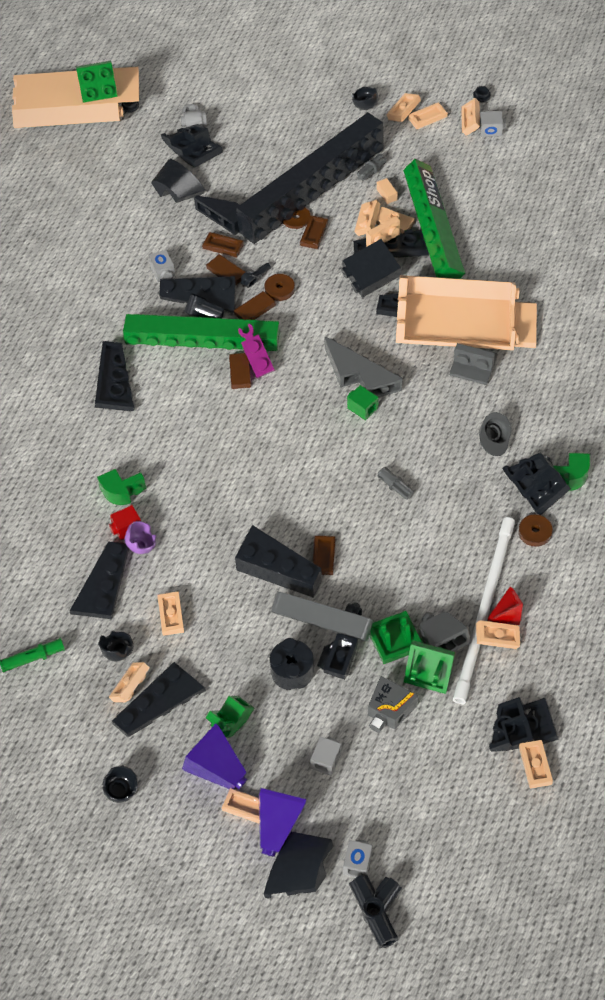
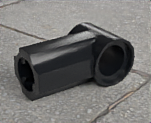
M191 293L184 312L195 317L222 319L225 309L206 301L207 299Z

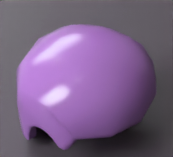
M136 521L129 525L125 534V543L131 551L137 554H147L154 549L156 535H152L150 531L151 526L142 521Z

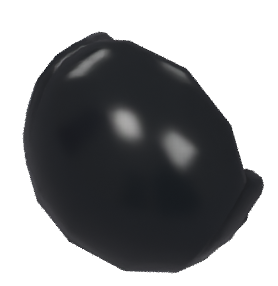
M361 87L355 93H352V101L355 107L360 110L372 109L378 102L376 88Z
M111 631L107 637L101 635L98 642L103 656L114 662L124 660L134 649L131 636L125 632Z
M123 765L111 768L103 779L102 789L104 795L110 801L116 803L130 800L137 790V775L131 768Z

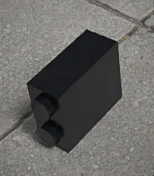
M382 239L342 260L341 271L344 277L350 279L354 292L359 293L361 297L374 292L401 275L400 265Z

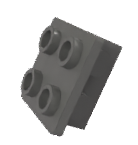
M457 343L454 350V362L449 375L487 385L498 354Z

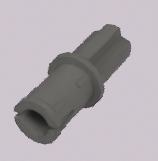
M379 153L371 161H367L365 166L357 172V178L364 181L371 174L377 173L378 168L386 163V158L380 161L384 155Z
M383 467L378 472L377 477L384 481L391 491L395 490L404 499L408 500L411 498L414 491L402 482L400 476L394 475L387 467Z

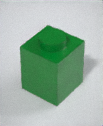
M359 385L348 394L347 409L366 421L378 409V397Z

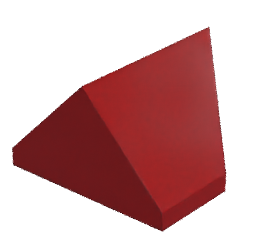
M508 588L489 615L487 621L520 625L523 603L514 588Z

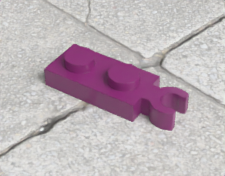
M248 324L250 331L247 334L243 333L241 328L238 331L241 337L246 339L241 344L258 379L274 372L275 369L259 334L253 337L254 329L251 324Z

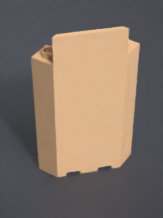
M139 67L113 68L118 97L85 103L82 101L77 71L14 75V105H12L14 128L121 121L123 106H120L119 103L139 101Z
M400 275L396 343L455 347L459 343L474 348L514 350V347L536 348L537 303L515 302V299H519V288H516L515 282Z

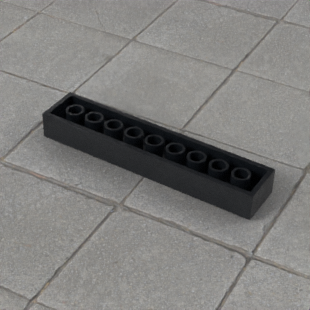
M367 112L236 207L239 233L253 244L257 243L270 232L276 230L283 223V220H290L294 212L303 210L309 203L317 200L324 192L329 191L336 183L341 182L351 172L356 171L363 163H366L374 155L380 153L384 149L383 122Z

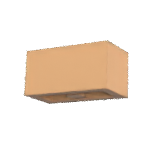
M387 178L377 182V191L387 204L397 200L398 193Z

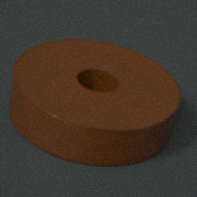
M305 207L301 211L297 210L294 212L290 220H283V224L291 229L303 228L307 225L311 214Z
M274 274L264 284L265 293L274 301L287 300L295 292L294 281L286 274Z
M534 514L526 516L521 520L518 534L525 544L539 547L549 542L553 528L547 518Z

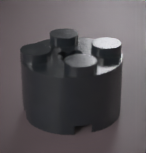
M286 638L272 649L269 657L270 672L277 686L285 690L301 689L311 682L314 675L313 652L305 643L293 638Z

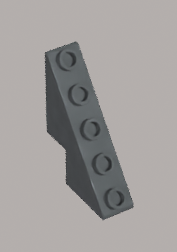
M324 337L325 351L340 387L360 383L361 386L377 397L402 391L403 379L399 374L392 373L385 369L384 366L370 361L367 357L357 354L351 348L337 343L332 338Z

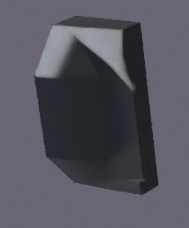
M337 633L335 640L324 646L317 666L323 669L324 673L345 680L356 654L358 639Z

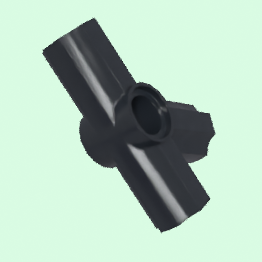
M368 875L354 878L349 883V886L363 913V919L368 924L379 949L393 945L398 941V936L386 912L401 893L402 887L392 878L385 876L375 890ZM370 908H376L380 912L376 915H371L367 911Z

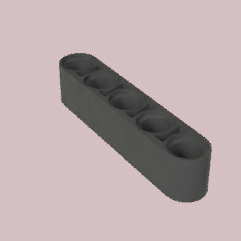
M279 591L276 593L270 611L363 641H368L374 620Z

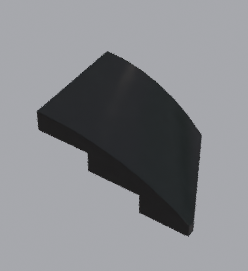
M199 124L177 129V133L166 135V133L160 134L166 145L194 168L223 153L222 146L211 141L208 128Z
M171 158L167 160L151 182L160 197L170 194L176 203L193 198L196 195H202L206 191L200 181L186 167Z
M541 452L528 459L519 460V464L511 467L506 465L502 468L507 477L515 484L522 496L527 499L538 515H542L571 489Z
M518 697L498 704L497 719L493 726V738L489 744L491 752L519 749L520 743L542 740V743L546 744L559 740L546 698L523 704L521 698Z
M291 831L274 861L265 886L264 897L269 899L272 898V894L285 892L287 896L316 892L326 878L323 861L333 848L332 839Z

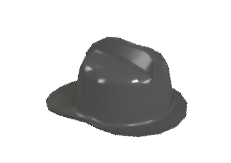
M493 412L488 414L479 428L481 446L488 454L495 457L502 456L506 452L512 430L508 418L502 413Z

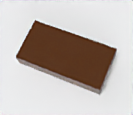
M310 216L300 240V246L318 249L327 228L328 219Z
M209 232L202 247L209 251L237 258L244 245V241Z
M220 254L206 264L207 269L218 277L235 276L236 285L242 281L241 277L245 273V271Z
M262 291L236 308L234 315L242 320H255L275 307L276 304L269 295Z
M246 353L229 354L231 389L251 388L250 367Z
M315 536L313 563L321 568L322 575H333L335 536Z

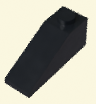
M199 195L194 197L195 209L232 234L237 235L239 233L236 207L239 206L238 203Z

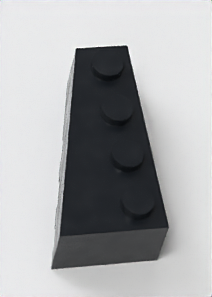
M254 525L251 526L235 556L236 571L314 598L322 582L320 567Z

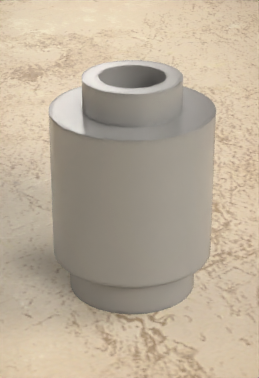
M205 111L184 112V116H181L182 127H189L195 124L207 126Z

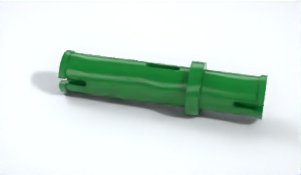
M61 637L43 645L39 643L37 647L0 659L2 672L5 673L39 659L45 660L47 656L65 651Z

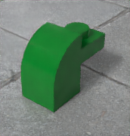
M569 453L567 466H554L571 489L569 491L577 490L586 483L590 468V454Z
M113 469L97 477L99 488L104 497L115 505L131 504L130 496L138 495L146 489L145 479L141 472L122 480L117 470Z
M228 696L220 710L209 711L205 718L211 722V727L216 723L224 736L229 738L247 722L255 708L240 696Z

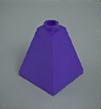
M216 723L186 755L182 767L185 772L227 789L237 788L240 790L248 780L245 777L246 770Z
M261 788L258 796L261 854L275 857L300 815L306 799Z

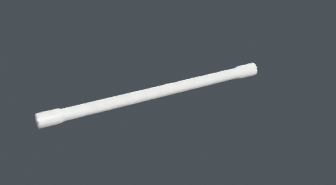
M505 517L502 521L497 547L471 636V643L469 644L460 679L457 682L453 696L455 703L465 704L467 700L471 677L481 645L477 644L476 623L479 620L487 621L509 539L512 536L515 520L510 517Z

